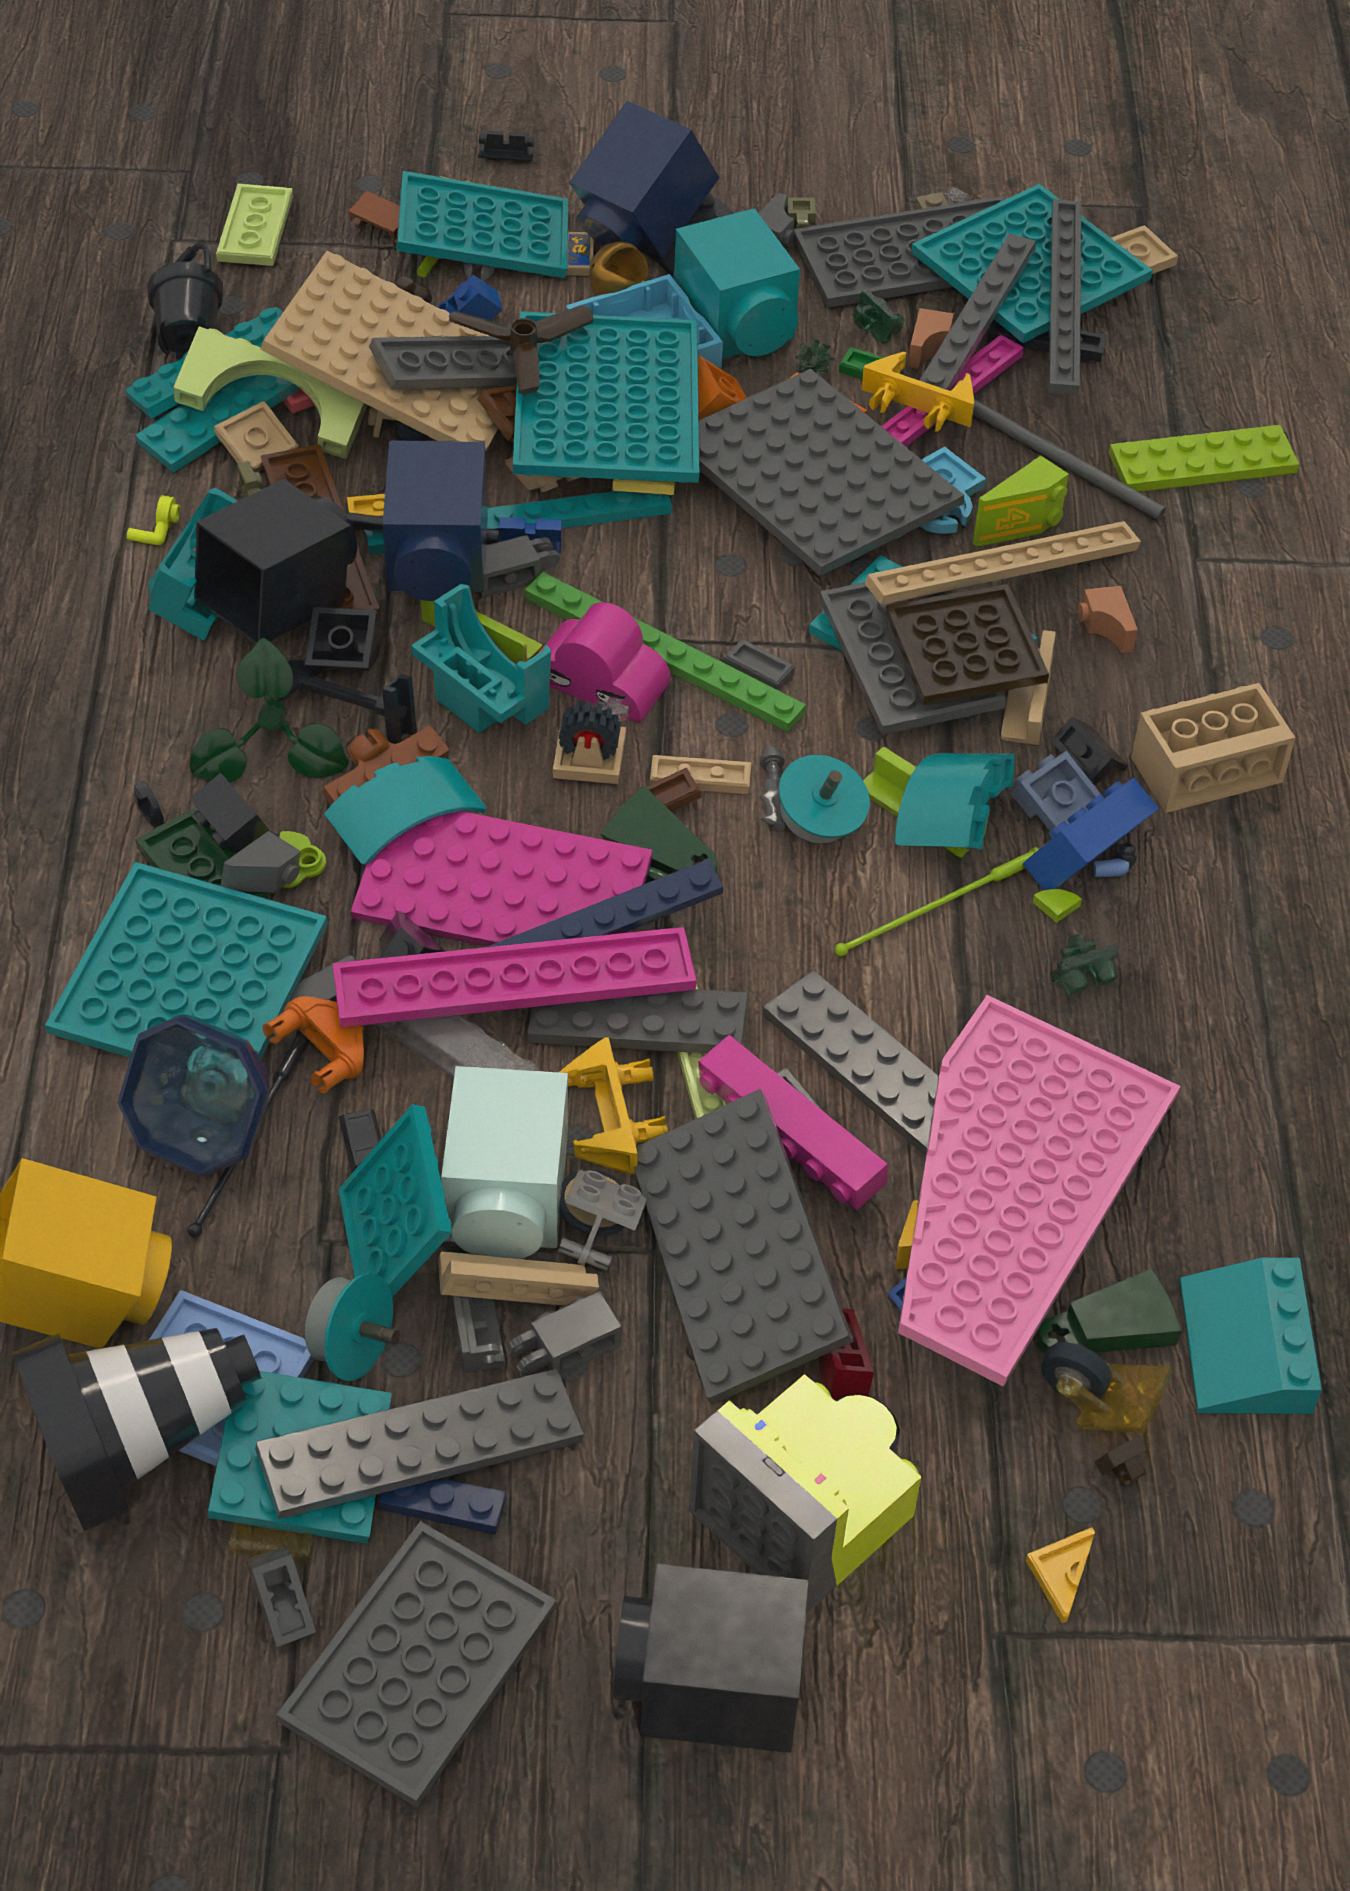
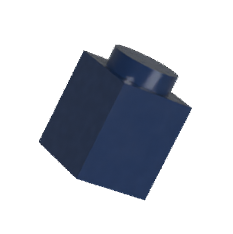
M626 101L569 183L584 204V207L577 215V221L583 230L603 247L614 242H628L637 249L641 248L663 259L676 240V229L687 225L720 177L691 129Z
M389 441L383 512L388 590L404 591L408 595L424 601H435L460 584L468 585L471 592H484L488 525L485 442Z

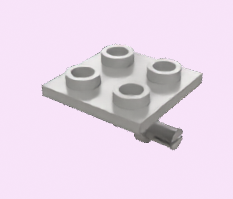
M579 1169L565 1203L595 1214L597 1217L585 1245L563 1237L558 1252L578 1259V1264L584 1266L585 1263L607 1271L612 1256L591 1249L602 1218L636 1230L647 1198L631 1185L622 1184L620 1186L607 1181L604 1175L596 1171L589 1170L585 1172Z

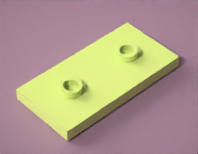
M237 184L216 252L217 261L273 266L293 199V188Z

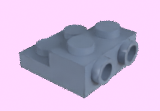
M1067 751L1057 758L1052 754L1046 757L1036 766L1039 770L1033 774L1030 770L1024 772L1014 781L1017 787L1011 792V795L1029 818L1032 819L1037 815L1049 831L1053 830L1063 821L1070 825L1067 819L1082 807L1087 812L1088 809L1085 806L1100 795V792Z

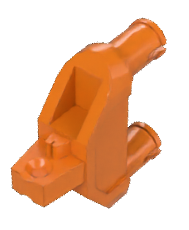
M309 996L297 997L286 1004L283 1013L262 1026L266 1038L275 1034V1036L270 1038V1042L274 1044L280 1042L281 1039L296 1029L300 1030L328 1058L330 1063L311 1075V1081L315 1088L322 1083L324 1084L318 1089L320 1093H327L342 1080L355 1079L362 1072L364 1028L362 1025L340 1027L337 1002Z

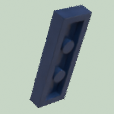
M439 1478L382 1493L379 1500V1509L496 1535L506 1502V1492Z

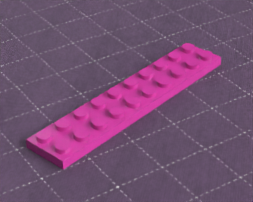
M684 927L332 963L340 1027L696 990L697 981Z

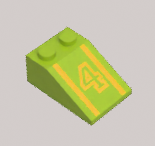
M1039 456L979 498L973 544L979 547L1041 534L1051 526H1056L1063 517L1062 510L1064 498L1067 494L1066 487L1069 474L1044 457Z

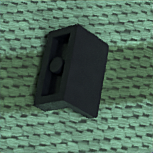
M1071 717L1051 740L1061 753L1065 751L1069 753L1094 785H1097L1113 766L1123 771L1129 766L1089 724L1074 717Z

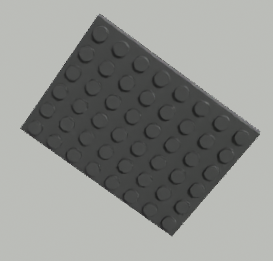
M812 369L804 371L698 421L699 470L820 576L964 503L963 493Z

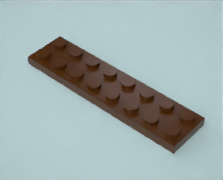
M320 444L261 455L262 467L268 485L286 479L311 498L315 496L329 498L344 511ZM357 547L356 558L347 567L345 602L333 608L377 610L380 617V608Z

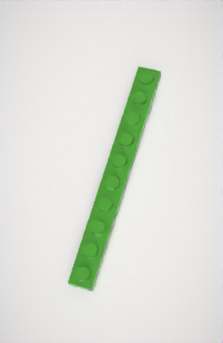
M544 572L525 589L526 600L566 620H580L591 605L602 602ZM634 618L642 631L643 644L655 650L664 659L670 673L786 732H789L805 715L806 704Z

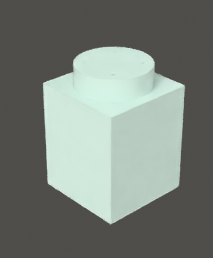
M455 1067L441 1175L452 1231L445 1241L456 1242L463 1250L473 1255L515 1259L530 1256L540 1247L557 1248L560 1198L568 1142V1073Z

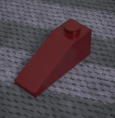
M842 1308L854 1342L819 1357L820 1384L829 1391L831 1398L836 1402L846 1396L861 1395L868 1397L874 1375L854 1309Z

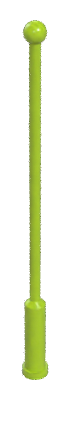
M1034 847L1029 852L992 869L989 875L846 944L838 943L834 949L836 955L845 956L848 950L988 882H998L1025 869L1022 863L1037 852L1039 848Z

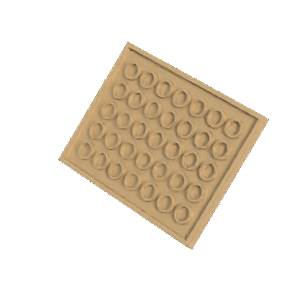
M326 251L265 337L260 350L437 441L485 442L486 452L499 430L477 399L483 390L508 386L392 389L369 348L372 338L489 335L450 322V313L446 310L427 303L421 297L412 295L397 287L394 283L385 281L367 269L360 268L345 260L342 256Z

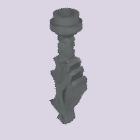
M768 747L762 751L760 756V766L767 770L768 780L763 784L765 793L760 795V798L766 805L767 814L761 820L774 826L773 829L775 831L784 832L785 822L781 815L778 789L781 779L779 774L780 768L784 765L785 760L779 748Z

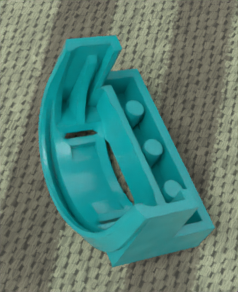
M217 488L209 490L146 584L151 600L148 610L203 641L219 617L194 599L196 552L192 548H196L197 521L238 501Z

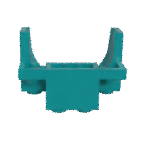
M460 584L434 601L435 630L412 644L411 652L415 658L434 671L435 699L478 733L496 721L504 722L512 715L526 725L549 709L551 650L548 645L544 646L542 652L524 663L521 660L515 664L496 646L485 631L476 613L471 590L468 585Z

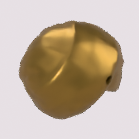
M614 242L605 245L590 260L589 277L592 291L599 296L619 292L632 285L648 281L650 271L647 258L633 244L628 242Z

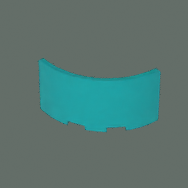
M934 753L924 758L915 768L905 788L897 818L895 843L899 846L983 849L984 831L990 812L989 805L986 804L990 797L996 798L1003 789L1013 787L1015 754Z
M426 756L416 757L413 763L400 766L395 762L374 771L375 777L359 788L355 784L351 786L328 808L324 815L360 863L367 865L394 839L424 821L459 811L484 813L487 807L449 759Z

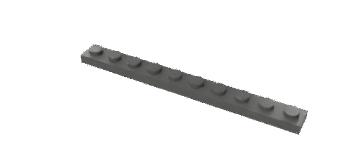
M1053 199L1051 212L1048 393L1078 395L1080 388L1081 201Z

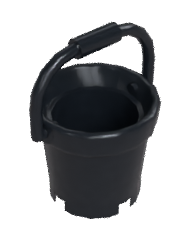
M199 242L192 247H188L174 263L164 265L155 271L147 283L149 305L155 314L158 345L167 355L168 350L175 352L176 359L179 360L189 351L198 327L217 330L218 311L223 304V283L217 273L211 270V251L205 242ZM202 249L204 265L191 262L196 257L197 252Z

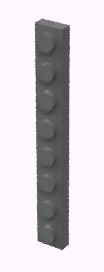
M1009 233L919 381L951 391L1036 250L1035 240Z

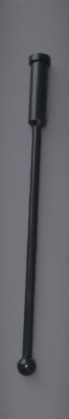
M297 1030L293 1043L275 1073L277 1078L269 1091L267 1109L282 1082L289 1079L307 1045L311 1042L300 1030ZM236 1164L225 1168L197 1220L188 1226L187 1232L191 1237L196 1238L202 1234V1224Z

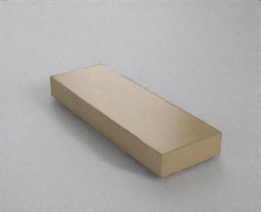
M653 755L650 784L687 767L700 791L749 794L751 762Z

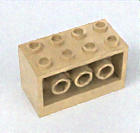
M1260 683L1141 712L1131 759L1164 813L1282 783L1296 737Z

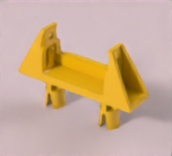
M906 352L890 355L864 366L861 390L874 394L869 400V406L873 411L881 404L880 413H883L890 402L895 401L929 413L924 418V425L929 429L936 422L935 432L942 428L946 419L971 427L974 395L970 374L966 373L964 379L960 380L953 390L949 391L901 375V370L905 368Z
M605 1037L559 1071V1073H568V1087L595 1088L594 1095L603 1128L602 1133L593 1135L591 1139L574 1140V1157L635 1175L634 1167L638 1166L637 1144L647 1142L668 1132V1127L665 1125V1116L637 1123L629 1119L622 1086L647 1081L652 1082L654 1078L652 1067H650V1059L618 1065V1062L614 1061L609 1037Z

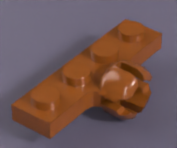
M431 725L397 744L388 742L380 730L369 729L365 731L369 736L368 738L361 733L350 743L348 755L357 767L324 786L322 794L332 805L354 784L359 788L375 777L374 771L395 762L400 766L413 763L416 757L432 756L445 758L448 756L450 749Z

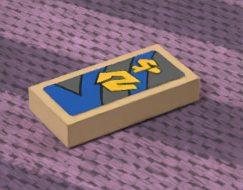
M568 232L566 276H589L594 239L586 232Z

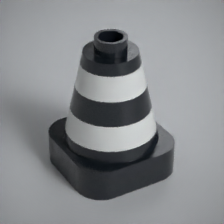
M217 1328L69 1355L58 1333L12 1352L55 1468L84 1531L130 1512L123 1490L247 1403L242 1387L262 1379L245 1335L242 1334L224 1342Z

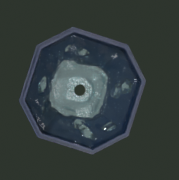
M178 1015L138 1034L117 1103L138 1148L199 1176L206 1177L248 1158L254 1140L262 1127V1119L267 1109L269 1097L267 1076L269 1071L259 1059L258 1052L248 1040L193 1016Z

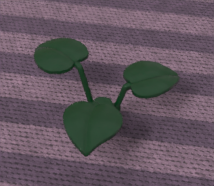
M261 638L253 649L242 659L237 670V682L246 695L252 698L265 696V703L258 714V721L237 742H235L233 734L228 729L217 728L210 730L198 740L190 757V772L193 776L211 781L221 773L231 783L242 776L247 766V756L239 747L244 745L260 728L266 731H277L283 728L289 740L295 744L288 753V761L298 773L313 778L328 777L341 772L349 764L339 736L329 726L321 723L308 724L300 730L298 738L294 736L289 727V722L285 721L287 716L286 707L282 702L271 698V696L283 698L289 694L293 685V672L284 654L266 638Z

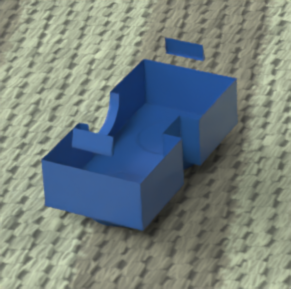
M500 517L499 542L525 535L528 536L529 540L546 537L553 544L554 547L552 549L556 550L557 553H561L562 520L536 519V523H525V518Z

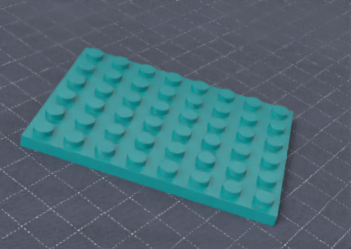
M520 311V318H527L536 322L557 313ZM593 315V323L551 342L537 343L539 389L530 394H520L518 384L516 388L513 474L674 481L681 483L699 482L697 320Z

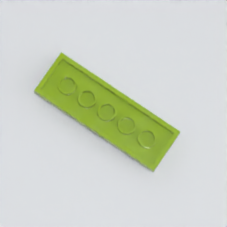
M1281 425L1110 444L1109 456L1120 481L1138 492L1294 474L1298 472L1299 462Z

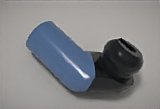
M1122 843L1117 847L1118 854L1112 860L1093 861V876L1097 878L1125 875L1136 863L1135 846L1130 843Z

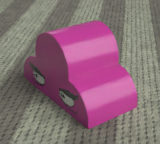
M595 603L588 608L580 620L569 619L564 621L544 645H548L551 650L549 687L586 702H592L596 706L597 703L603 704L604 709L609 707L613 710L612 712L639 723L642 722L670 683V671L666 662L655 650L643 644L642 631L636 620L627 611L611 603Z

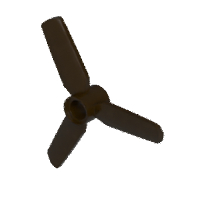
M581 305L536 322L527 318L516 319L511 323L510 327L458 311L450 313L449 321L497 339L510 341V353L513 356L519 393L530 394L539 389L537 343L551 342L593 323V315L587 306Z

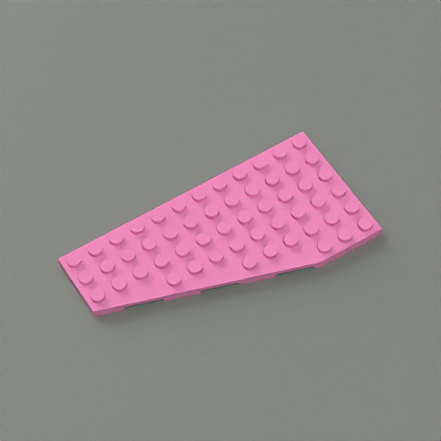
M987 995L941 1063L898 1333L1004 1386L1176 1099L1181 1086Z

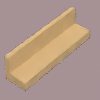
M1043 630L1041 645L1038 648L1049 672L1048 683L1008 690L1001 730L1002 740L1039 745L1054 656L1055 631Z
M441 1252L438 1257L441 1295L569 1306L575 1299L581 1296L595 1294L599 1288L598 1275L586 1273L585 1267L578 1264Z

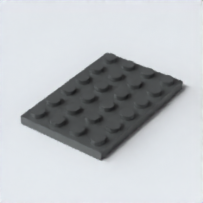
M865 582L820 591L819 601L882 735L1005 708L1006 698L1002 691L923 705L885 615L886 605L953 594L951 590L883 605L879 604L865 585Z
M420 1521L276 1714L277 1722L417 1808L557 1608V1600Z

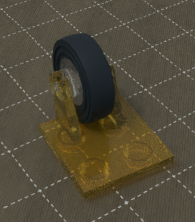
M1070 1342L1053 1344L1047 1350L1041 1363V1372L1048 1383L1063 1395L1068 1396L1081 1410L1075 1423L1080 1429L1144 1433L1173 1374L1171 1367L1109 1364L1090 1349Z

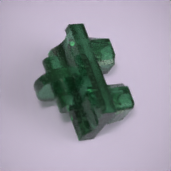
M862 290L860 303L852 314L855 317L854 324L859 329L869 330L881 343H889L892 334L900 333L905 322L904 318L899 313L894 314L888 309V304L884 299L875 297L869 290Z
M1079 934L1070 936L1068 947L1060 950L1061 956L1065 960L1059 961L1057 969L1050 972L1052 981L1057 982L1061 980L1068 995L1079 993L1089 986L1084 973L1092 971L1097 985L1101 986L1113 982L1118 977L1114 959L1119 954L1116 945L1095 950L1096 944L1094 940L1085 942Z

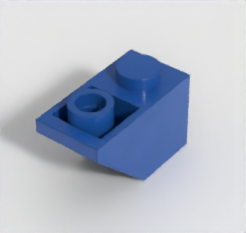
M472 275L466 282L460 284L457 290L437 307L449 313L458 311L489 321L503 310L498 291L475 275Z

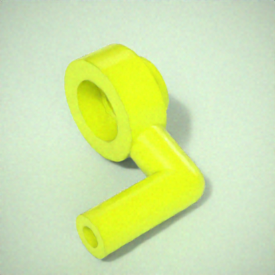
M161 495L159 498L154 532L129 528L127 540L157 546L164 544L168 528H171L173 523H178L181 507L179 504H176L175 497Z

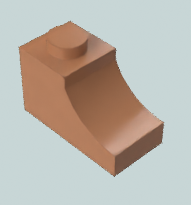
M919 309L910 344L908 368L920 369L921 364L927 358L936 354L953 326V313Z
M1122 587L1084 589L1082 603L1078 604V617L1080 622H1084L1088 634L1095 633L1108 638L1118 647L1121 654L1132 653L1138 629Z

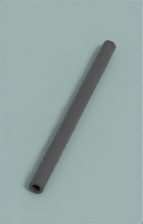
M974 399L973 416L1152 518L1160 521L1165 515L1166 507Z

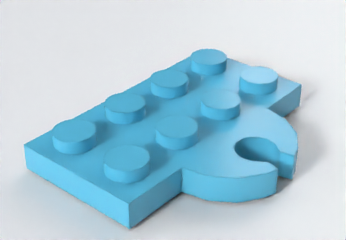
M944 446L922 460L964 494V503L919 526L929 532L938 534L957 532L958 522L953 518L947 517V515L958 517L960 523L965 527L968 525L973 507L969 496L985 488L986 483L984 476Z

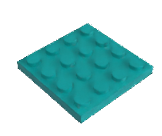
M414 1104L406 1110L338 1189L354 1278L365 1273L376 1274L387 1282L392 1297L452 1233L451 1220L448 1217L444 1198L445 1191L441 1184L438 1158L434 1151L431 1126L428 1123L426 1109L424 1106Z
M260 1371L262 1379L242 1387L247 1403L226 1417L207 1518L368 1544L376 1495L278 1519L255 1447L258 1441L389 1410L392 1393Z

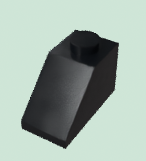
M401 911L396 912L379 938L381 953L384 958L446 952Z

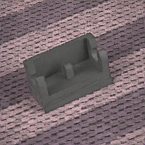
M451 1295L463 1372L468 1373L506 1367L494 1299Z

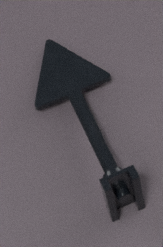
M287 660L293 672V685L287 696L275 698L276 700L283 701L297 689L305 688L374 710L376 714L384 716L387 740L392 744L402 742L401 737L404 734L414 735L417 733L411 676L400 674L382 688L383 696L377 697L314 677L323 668H306L304 665L305 660Z

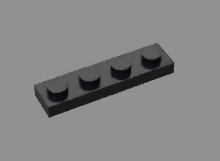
M993 319L988 331V341H993L998 336L1003 335L1027 349L1049 352V330L1022 343ZM1080 330V358L1101 362L1107 335Z

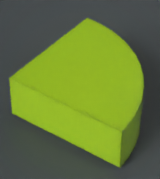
M1048 889L1036 893L1032 903L1057 923L1079 908L1082 898L1066 890Z

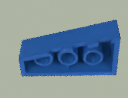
M1134 777L1124 785L1117 781L1103 793L1106 798L1102 794L1098 795L1085 806L1088 809L1087 812L1083 807L1067 819L1070 825L1065 821L1061 822L1048 833L1052 839L1022 863L1043 890L1057 889L1062 883L1070 879L1159 809Z

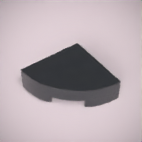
M145 780L135 784L134 794L137 809L154 828L164 824L162 811Z

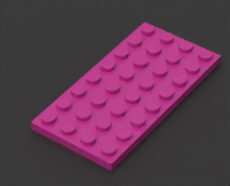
M463 811L447 813L424 821L404 832L383 848L366 865L351 909L352 919L388 926L396 912L401 911L426 934L489 946L644 885L653 852L651 849Z

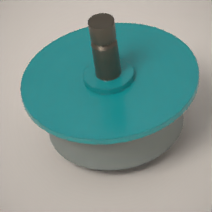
M825 755L801 757L792 762L781 776L778 790L782 818L789 829L804 840L814 843L833 842L856 831L868 815L870 799L864 781L854 769L836 758Z
M372 1273L361 1274L351 1281L342 1277H336L326 1282L315 1295L306 1318V1346L313 1358L327 1362L330 1371L338 1379L354 1381L363 1377L377 1361L386 1343L396 1345L399 1342L400 1331L391 1328L393 1300L387 1282L382 1277Z

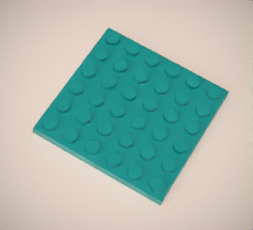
M1037 184L912 243L911 253L970 299L1009 233L1035 240L1036 250L994 318L996 322L1024 343L1048 331L1050 328L1051 212L1053 199H1060L1041 184ZM1081 216L1080 314L1150 280L1153 272L1151 268L1083 216Z
M134 862L45 1024L48 1034L131 1058L139 1033L178 1015H190L248 1040L261 1060L270 1042V1038L273 1036L272 1034L269 1038H266L262 1026L284 1012L286 1004L291 1000L328 925L327 916ZM204 1041L197 1046L187 1075L245 1092L250 1079L238 1053L211 1041Z

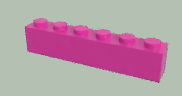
M728 1035L698 1061L700 1084L708 1093L717 1094L725 1101L726 1105L761 1089L768 1101L788 1159L794 1158L803 1166L810 1178L815 1181L820 1180L829 1187L831 1193L839 1202H847L857 1211L887 1184L888 1164L732 1036Z

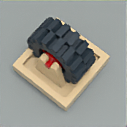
M586 702L585 707H582L581 703H576L574 708L571 706L567 708L566 713H563L553 765V778L619 784L626 727H621V721H618L619 717L617 714L612 715V709L608 707L602 710L603 704L597 703L596 707H592V702Z

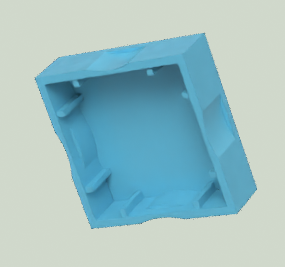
M670 274L632 285L619 292L602 294L566 305V310L585 305L590 309L592 315L697 320V357L700 355L722 369L723 341L705 318L694 310L688 297Z

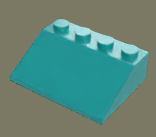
M1262 1257L1180 1277L1179 1284L1197 1413L1313 1414L1322 1389L1300 1258Z

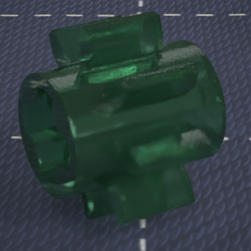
M816 339L811 340V346L800 345L802 350L799 355L795 356V359H798L801 363L799 368L801 372L812 369L817 374H819V371L829 372L827 367L830 361L834 360L828 353L830 345L822 344L820 346V341Z

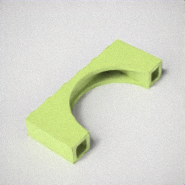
M198 327L173 387L175 402L204 411L215 393L234 380L252 375H270L283 378L301 388L316 406L321 420L318 444H320L322 451L347 459L368 406L367 404L260 350L261 347L252 345L246 339H234L223 335V333L216 329Z

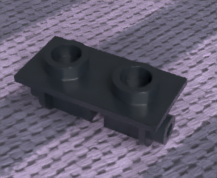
M485 130L484 133L479 132L480 147L478 158L490 160L505 159L518 162L533 160L534 136H529V133L509 132V141L504 140V132Z

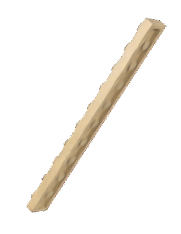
M1122 521L868 574L865 585L879 604L883 605L1132 552L1138 549L1141 541L1126 522Z

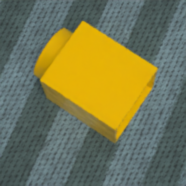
M22 1158L0 1192V1322L52 1336L59 1333L63 1339L100 1349L105 1346L123 1320L140 1325L147 1323L162 1294L172 1251L171 1237L151 1230L157 1196Z

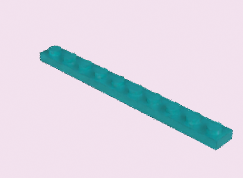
M610 491L488 508L487 529L499 530L500 517L525 518V523H536V519L562 520L563 529L671 514L672 504L667 494ZM364 530L369 555L385 553L383 532Z

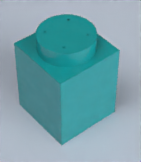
M755 208L676 229L674 280L686 294L694 310L705 318L723 341L722 359L741 353L749 356L766 355L779 349L787 341L795 339V330L798 324L797 303L800 268Z

